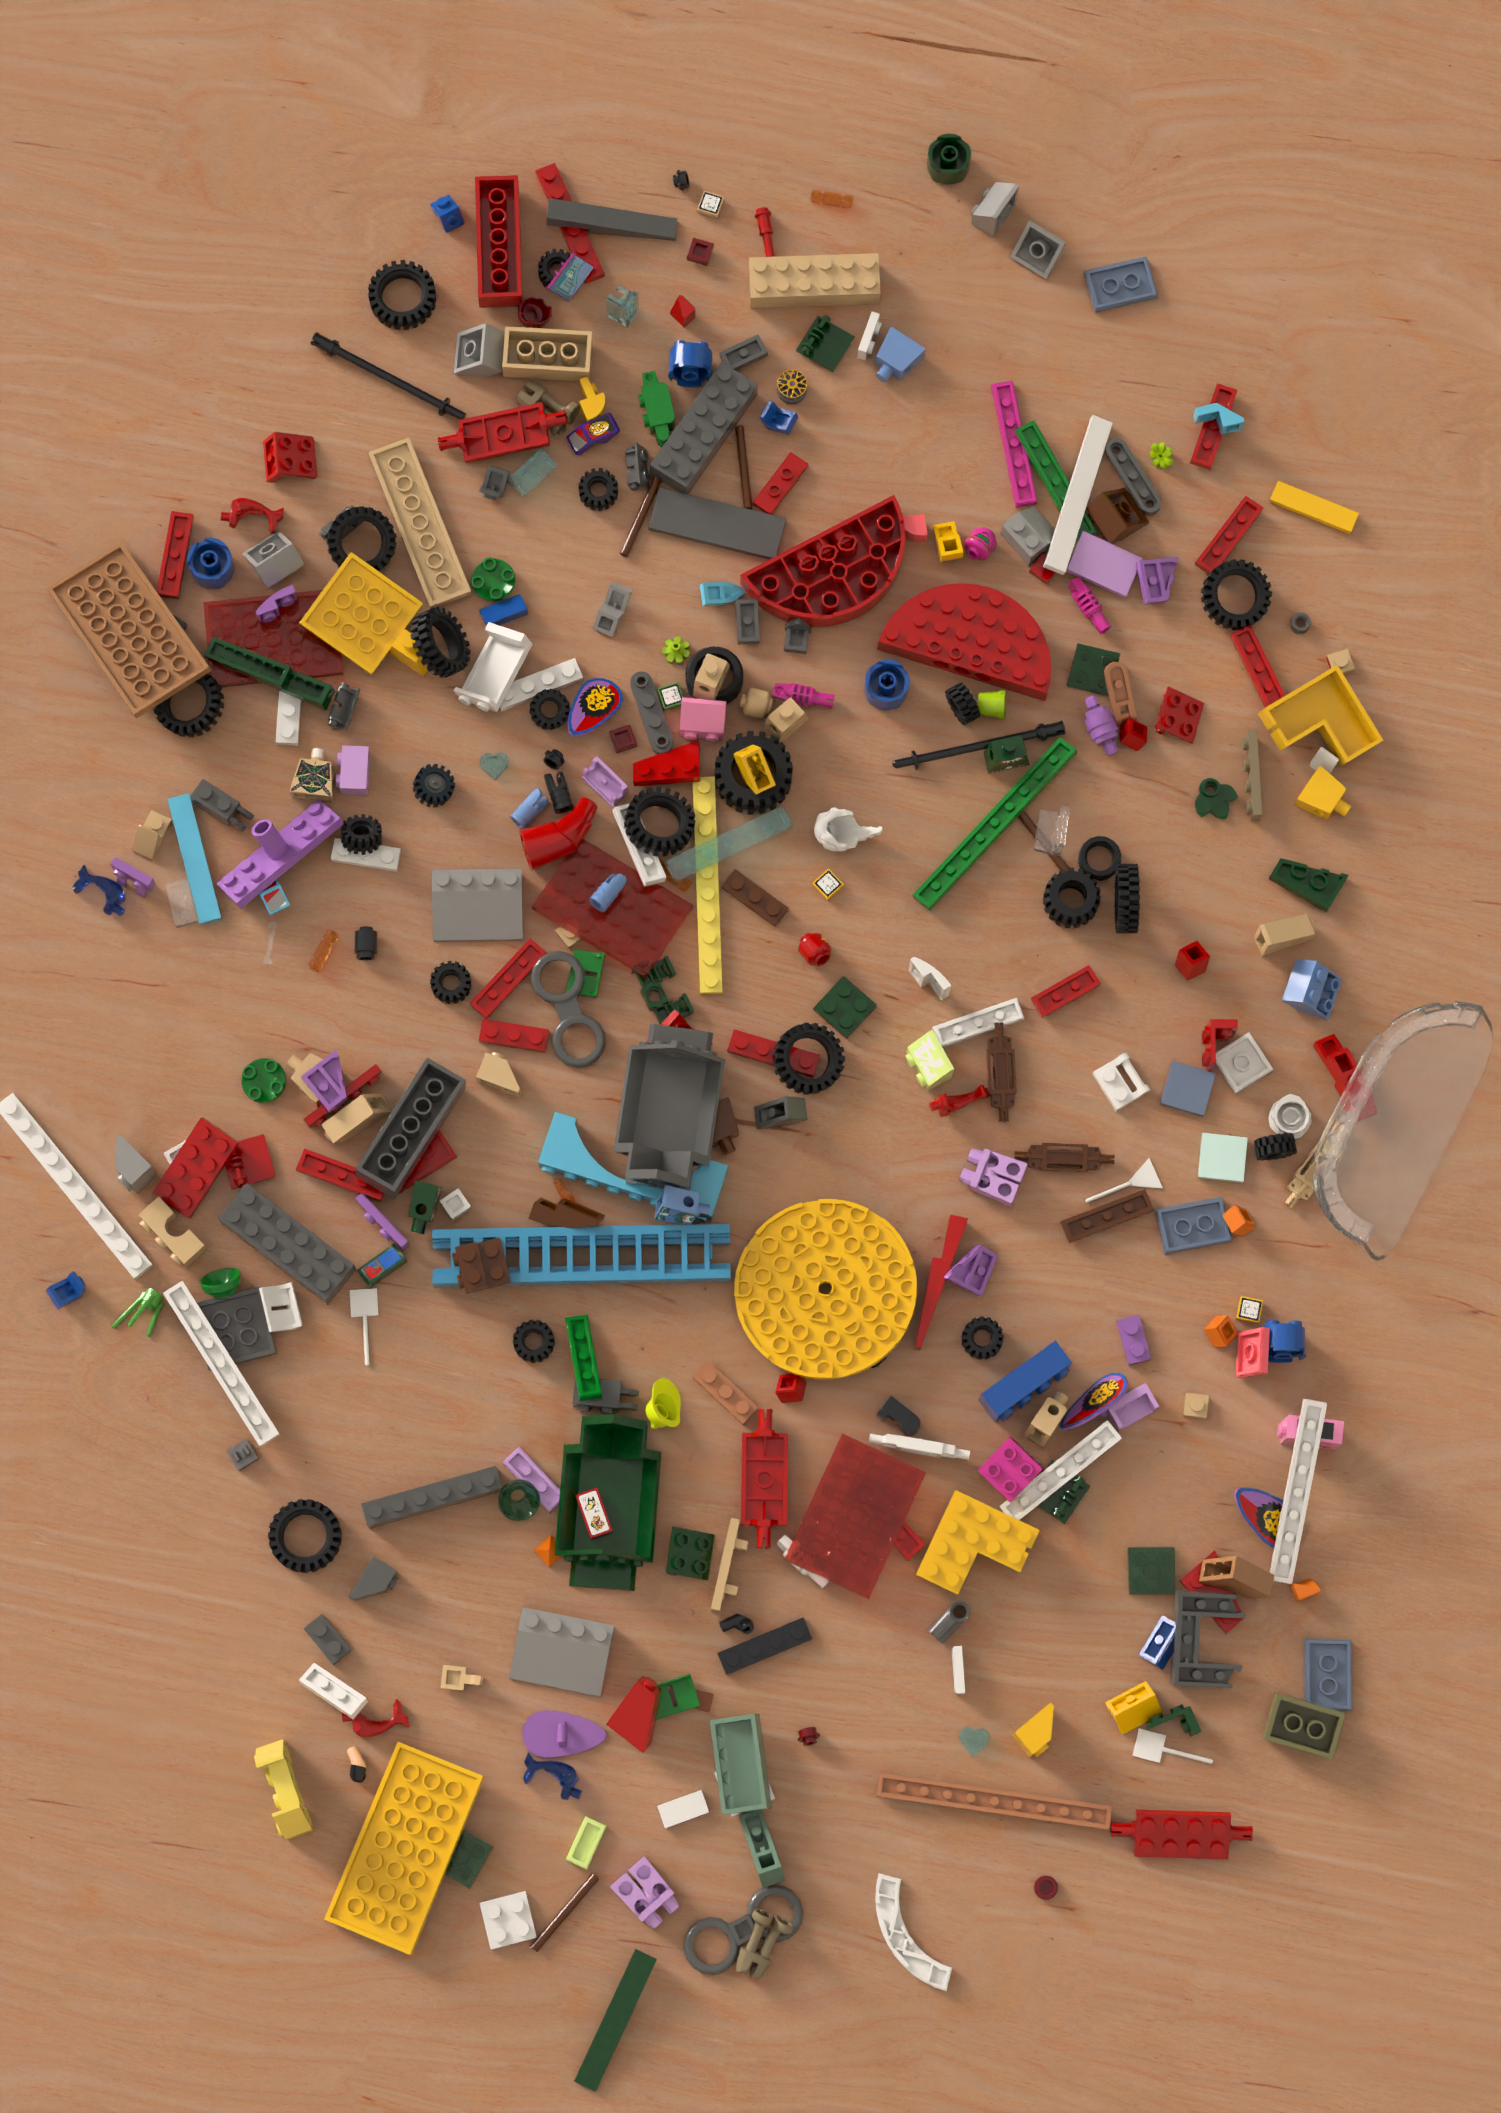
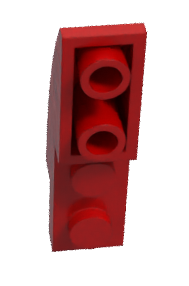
M1335 1034L1315 1041L1313 1045L1336 1081L1334 1087L1356 1122L1376 1115L1377 1110L1369 1088L1349 1049L1342 1047Z

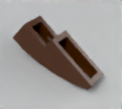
M539 1198L534 1202L529 1216L530 1220L541 1224L566 1228L598 1225L605 1218L604 1214L566 1198H563L557 1204Z

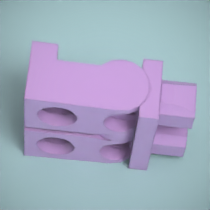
M986 1148L984 1151L971 1149L967 1162L978 1165L977 1169L973 1172L963 1168L959 1181L970 1186V1191L992 1198L1011 1208L1026 1172L1027 1163L991 1152V1150Z
M644 1856L628 1870L643 1887L642 1889L636 1885L627 1873L623 1874L610 1887L642 1922L645 1921L654 1929L663 1921L655 1910L663 1905L671 1914L679 1907V1904L673 1896L674 1892Z

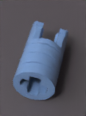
M539 788L535 789L510 815L511 820L521 829H526L549 803L548 799L542 796L543 793Z
M612 874L589 898L591 905L597 910L605 912L627 881L626 876L622 874Z

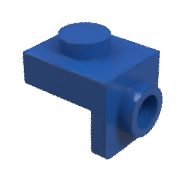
M450 195L441 197L430 204L432 211L441 221L446 233L465 223L458 205Z
M770 400L760 416L767 429L786 435L790 434L799 418L796 412L778 408L774 401Z
M73 1271L66 1279L49 1286L46 1292L56 1308L60 1309L80 1299L86 1288L83 1279Z

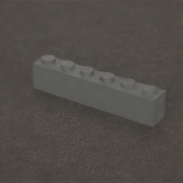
M496 1466L361 1504L367 1526L371 1529L503 1492L498 1469Z

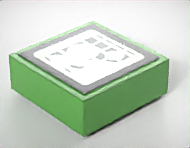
M678 682L657 689L664 711L681 706L683 694Z

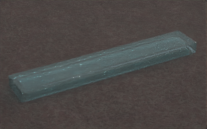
M783 806L670 858L666 860L665 864L674 881L677 882L791 828L793 824Z

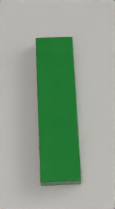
M588 1315L566 1317L565 1325L579 1401L602 1398Z

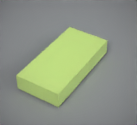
M585 1816L566 1860L587 1870L607 1826Z

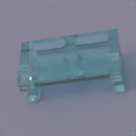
M617 286L616 290L622 292L623 297L617 298L614 295H608L606 298L607 316L628 328L639 311L638 293L636 291L631 292L622 286Z
M540 448L510 476L508 483L522 496L527 495L557 467V464Z

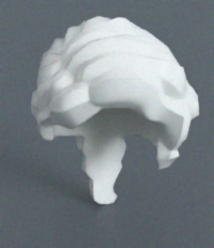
M833 807L828 812L819 813L814 827V834L825 849L841 852L855 848L858 841H865L867 838L881 835L883 828L881 826L878 828L871 826L861 827L856 823L855 818L852 817L853 812Z

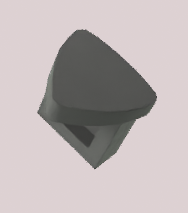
M800 618L792 619L785 624L784 630L787 631L784 651L806 654L808 634L811 633L812 628Z

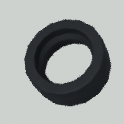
M1104 836L1088 839L1081 847L1078 856V864L1080 869H1083V874L1086 875L1088 872L1091 874L1092 880L1096 879L1098 881L1111 878L1115 874L1116 865L1121 863L1119 846L1112 839ZM1103 846L1111 852L1113 861L1106 870L1098 871L1088 865L1087 853L1093 847Z

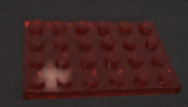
M323 590L297 592L298 600H295L293 604L286 607L279 606L280 615L276 616V619L271 622L263 621L259 623L256 611L272 595L203 602L207 648L212 638L216 637L288 665L292 670L312 678L344 675L342 654L299 624ZM208 659L211 669L209 674L215 678L217 684L221 687L261 683Z
M582 839L578 844V849L566 856L532 905V909L646 978L693 909V905L658 883L644 887L638 871ZM612 874L626 876L627 881L605 912H601L591 905L589 898Z
M842 1433L784 1560L869 1599L926 1472Z

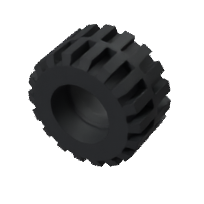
M1069 868L1066 872L1065 869H1062L1058 875L1055 873L1046 885L1043 895L1044 910L1046 914H1050L1049 919L1051 921L1054 919L1057 921L1056 925L1061 926L1062 923L1065 924V928L1070 929L1071 925H1074V928H1079L1080 924L1086 925L1089 919L1092 920L1097 912L1101 899L1100 887H1097L1098 882L1096 879H1091L1090 873L1087 872L1086 875L1082 873L1083 869H1078V872L1074 871V868ZM1067 888L1076 889L1082 893L1085 902L1080 907L1069 908L1060 901L1059 893Z

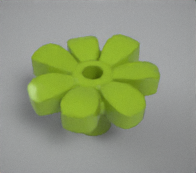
M1164 442L1151 445L1150 457L1155 458L1152 461L1155 467L1160 465L1161 469H1167L1173 464V459L1170 457L1173 455L1171 447H1167Z
M675 636L674 641L667 639L665 641L666 647L662 648V654L668 655L666 661L670 664L673 663L674 659L677 664L683 663V658L687 659L690 656V652L686 650L689 648V643L687 641L681 643L682 639L679 636Z

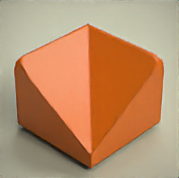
M1234 1205L1223 1214V1218L1234 1234L1245 1236L1256 1227L1245 1208Z
M1228 1315L1214 1317L1204 1328L1215 1348L1226 1347L1238 1334Z
M1311 1578L1290 1585L1296 1602L1313 1597L1321 1591Z

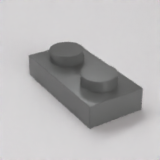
M759 335L720 352V358L723 363L735 371L768 356V351Z
M755 599L736 600L738 644H760L758 601Z
M323 1614L304 1628L333 1665L352 1651Z

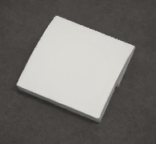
M916 957L910 959L908 971L922 988L929 983L941 1001L947 998L951 989V984L927 962Z

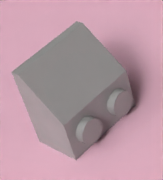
M995 182L992 188L988 187L982 196L983 201L981 204L977 203L971 211V224L993 237L1016 205L1019 186L1014 183Z
M485 323L457 333L453 374L489 377L501 373L505 331Z
M1031 507L1018 512L1002 525L1000 534L1029 566L1042 553L1045 554L1049 550L1055 530L1035 507Z
M279 530L242 553L243 557L267 588L278 585L284 577L296 573L304 565L293 543Z
M119 1135L116 1140V1170L119 1173L117 1178L129 1192L133 1189L138 1194L157 1174L152 1166Z

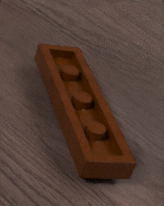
M1146 1189L1065 1219L1061 1221V1225L1068 1242L1072 1243L1153 1212L1154 1209Z

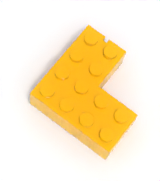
M1338 665L1257 713L1266 729L1272 728L1273 732L1270 735L1280 751L1318 729L1332 754L1339 758L1338 764L1340 767L1384 741Z
M955 1490L916 1575L955 1594H959L977 1553L1021 1572L1029 1555L1025 1550L1027 1547L1032 1548L1040 1530Z

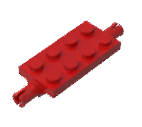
M540 402L458 420L459 431L456 434L438 437V442H440L438 443L439 449L443 451L459 447L463 451L464 461L467 464L550 446L549 427L568 424V420H566L567 414L563 410L546 415L544 404Z
M758 1409V1430L753 1433H742L741 1526H755L757 1528L756 1548L762 1549L763 1539H765V1549H770L771 1528L773 1526H787L788 1433H776L772 1430L773 1409H767L766 1418H764V1409Z
M1136 1809V1818L1132 1820V1823L1111 1822L1110 1835L1111 1837H1132L1134 1839V1857L1228 1860L1229 1842L1231 1840L1252 1841L1253 1827L1232 1826L1230 1812Z

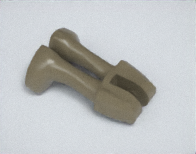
M529 380L523 387L531 396L521 390L515 395V399L521 406L543 402L544 405L555 412L565 410L567 414L566 420H568L569 424L574 422L580 410L578 403L571 402L567 406L562 405L547 394V388ZM545 409L546 415H547V414H551L550 412H548V411ZM568 424L551 427V434L555 437H560L567 430Z
M755 1908L752 1913L755 1926L747 1946L740 1948L736 1971L745 1975L751 1963L754 1962L751 1967L750 1977L759 1980L772 1962L769 1956L776 1939L781 1933H792L794 1925L779 1915L775 1914L773 1917L769 1911ZM770 1925L768 1934L760 1950H757L760 1939L766 1926Z

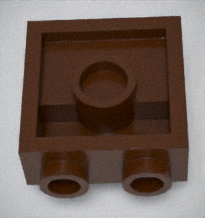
M500 1238L455 1247L456 1253H452L455 1267L460 1266L461 1275H457L460 1289L465 1288L466 1294L511 1283Z

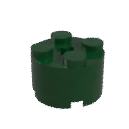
M943 134L937 137L929 146L927 169L932 180L942 184L962 182L970 167V146L956 134Z

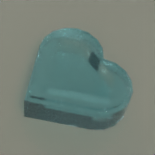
M500 752L495 755L487 753L480 758V767L495 781L509 765L507 755Z
M968 1727L961 1730L959 1740L973 1757L988 1744L990 1736L984 1729L974 1730Z

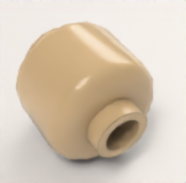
M749 688L746 694H741L739 706L743 707L744 715L763 719L765 715L770 714L773 698H770V694L767 691Z

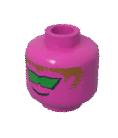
M985 527L975 528L964 542L967 555L974 560L987 559L997 545L995 534Z

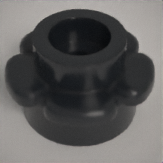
M677 170L676 175H673L675 188L679 187L681 191L684 188H689V177L686 170Z
M553 749L552 751L547 750L545 752L546 756L543 761L548 767L557 770L565 763L563 754L560 751Z

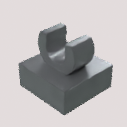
M247 1439L227 1450L238 1471L259 1460Z

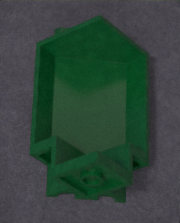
M617 1414L582 1416L580 1444L564 1445L555 1555L564 1557V1561L571 1562L569 1586L635 1591L636 1567H643V1563H653L662 1452L646 1449L648 1425L645 1420ZM598 1488L612 1532L590 1539L575 1495Z

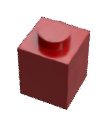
M1195 941L1179 949L1175 966L1189 981L1206 972L1210 955L1198 941Z

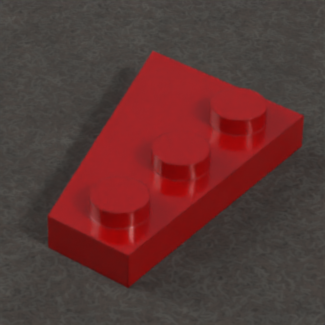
M699 740L633 763L634 786L700 782Z

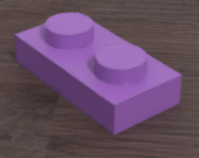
M1136 1315L1117 1320L1116 1323L1128 1365L1151 1360L1140 1316Z

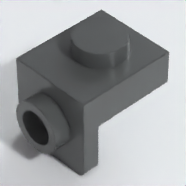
M488 465L485 479L479 492L484 493L483 497L491 500L503 497L511 471Z

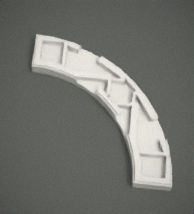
M878 1873L875 1894L876 1912L880 1929L888 1947L897 1960L915 1977L935 1988L947 1991L952 1968L926 1955L915 1944L904 1925L899 1903L901 1879Z

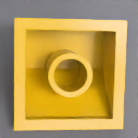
M1049 1703L1012 1734V1737L1029 1757L1033 1754L1038 1757L1049 1748L1047 1742L1051 1740L1054 1711L1052 1703Z

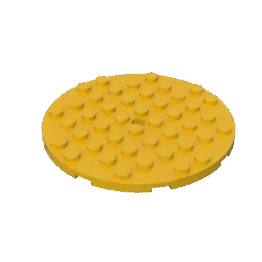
M818 1199V1201L801 1202L780 1211L768 1219L755 1232L747 1247L744 1248L737 1266L734 1296L738 1317L746 1335L755 1348L771 1363L789 1373L805 1378L838 1379L858 1374L876 1365L901 1341L915 1311L917 1277L908 1247L895 1228L884 1218H881L868 1208L853 1202L838 1199ZM824 1283L830 1284L832 1286L830 1294L820 1293V1286Z

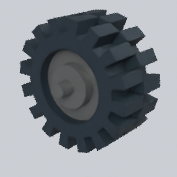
M428 764L417 773L413 781V792H416V799L421 798V804L425 801L428 807L431 804L434 807H438L439 804L442 806L450 799L454 791L455 782H453L454 776H450L451 771L449 769L444 771L445 766L441 765L438 768V764H434L432 767Z

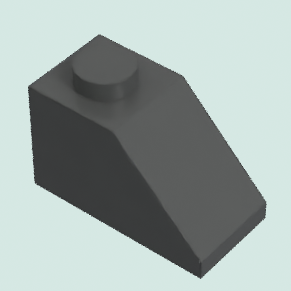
M785 1096L754 1107L757 1129L790 1126L808 1120L805 1098Z
M372 1557L349 1598L353 1601H358L387 1593L388 1589L393 1590L399 1580L397 1577L398 1571Z

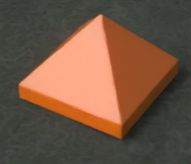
M552 1535L534 1549L535 1553L548 1567L561 1557L555 1555L556 1540Z

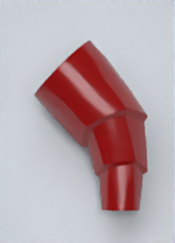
M585 797L580 798L572 812L567 813L557 822L552 821L519 830L523 850L531 871L565 857L578 849V844L592 826L591 821L598 809L592 800Z

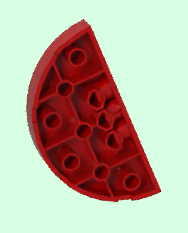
M895 495L741 574L740 584L751 599L758 601V605L762 609L787 622L800 618L811 627H825L842 624L860 617L870 611L886 596L897 579L902 565L905 548V526L903 514Z
M967 583L947 584L931 588L904 603L889 619L879 638L877 650L1046 701L1051 679V659L1046 639L1041 628L1030 613L1014 599L1000 591Z

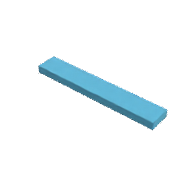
M190 794L169 798L167 800L199 924L203 925L222 920Z

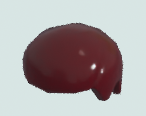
M526 298L518 306V318L527 328H542L552 317V307L547 306L542 298Z

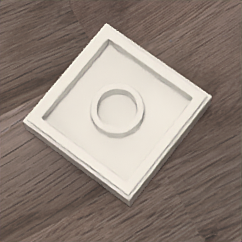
M1249 1032L1216 1052V1066L1235 1094L1274 1070Z

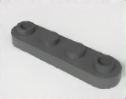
M1119 438L1111 439L1105 449L1108 460L1140 511L1145 515L1156 514L1161 507V498L1126 442ZM1117 449L1120 453L1114 454L1112 450ZM1146 503H1152L1153 507H1147Z
M637 672L631 677L630 685L647 737L654 753H665L672 750L673 739L655 686L648 673ZM640 679L645 680V684L640 685L637 682ZM663 739L666 741V743L664 745H659L658 741Z

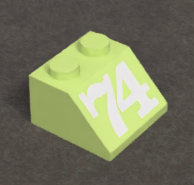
M933 1030L927 1032L907 1047L906 1060L910 1067L914 1066L918 1072L916 1078L921 1087L925 1086L927 1091L952 1079L954 1068Z

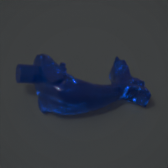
M83 865L81 870L78 871L80 878L73 885L74 893L78 894L88 884L95 883L97 887H100L105 892L107 902L103 908L104 913L111 915L114 912L118 916L123 915L125 909L120 904L126 898L122 886L110 878L90 875L86 866Z
M528 1752L524 1761L527 1767L523 1776L525 1784L532 1780L538 1770L544 1769L560 1781V1785L563 1787L561 1792L563 1800H569L570 1796L580 1799L582 1790L575 1788L579 1777L572 1766L559 1761L537 1762L534 1761Z

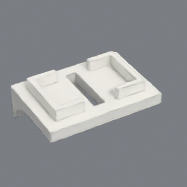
M292 1282L259 1288L269 1332L295 1330L303 1326ZM287 1306V1309L272 1311L271 1307Z

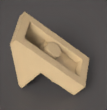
M151 810L144 825H139L132 851L153 860L172 820Z

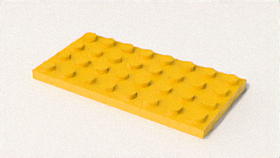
M397 1742L324 1920L412 1956L484 1776Z

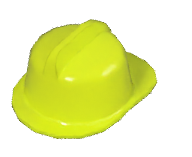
M657 1379L653 1385L652 1398L645 1408L646 1416L650 1420L652 1429L667 1426L677 1427L680 1423L681 1408L679 1391L669 1379Z

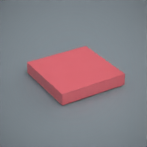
M1261 1327L1238 1332L1236 1378L1268 1374L1270 1328Z

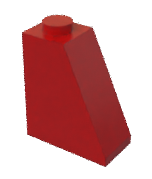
M644 1676L634 1684L606 1723L608 1727L642 1753L652 1743L661 1689L657 1687V1683L653 1679Z

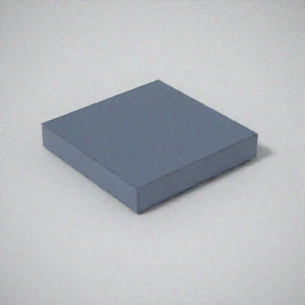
M1172 1061L1160 1105L1204 1117L1216 1073Z

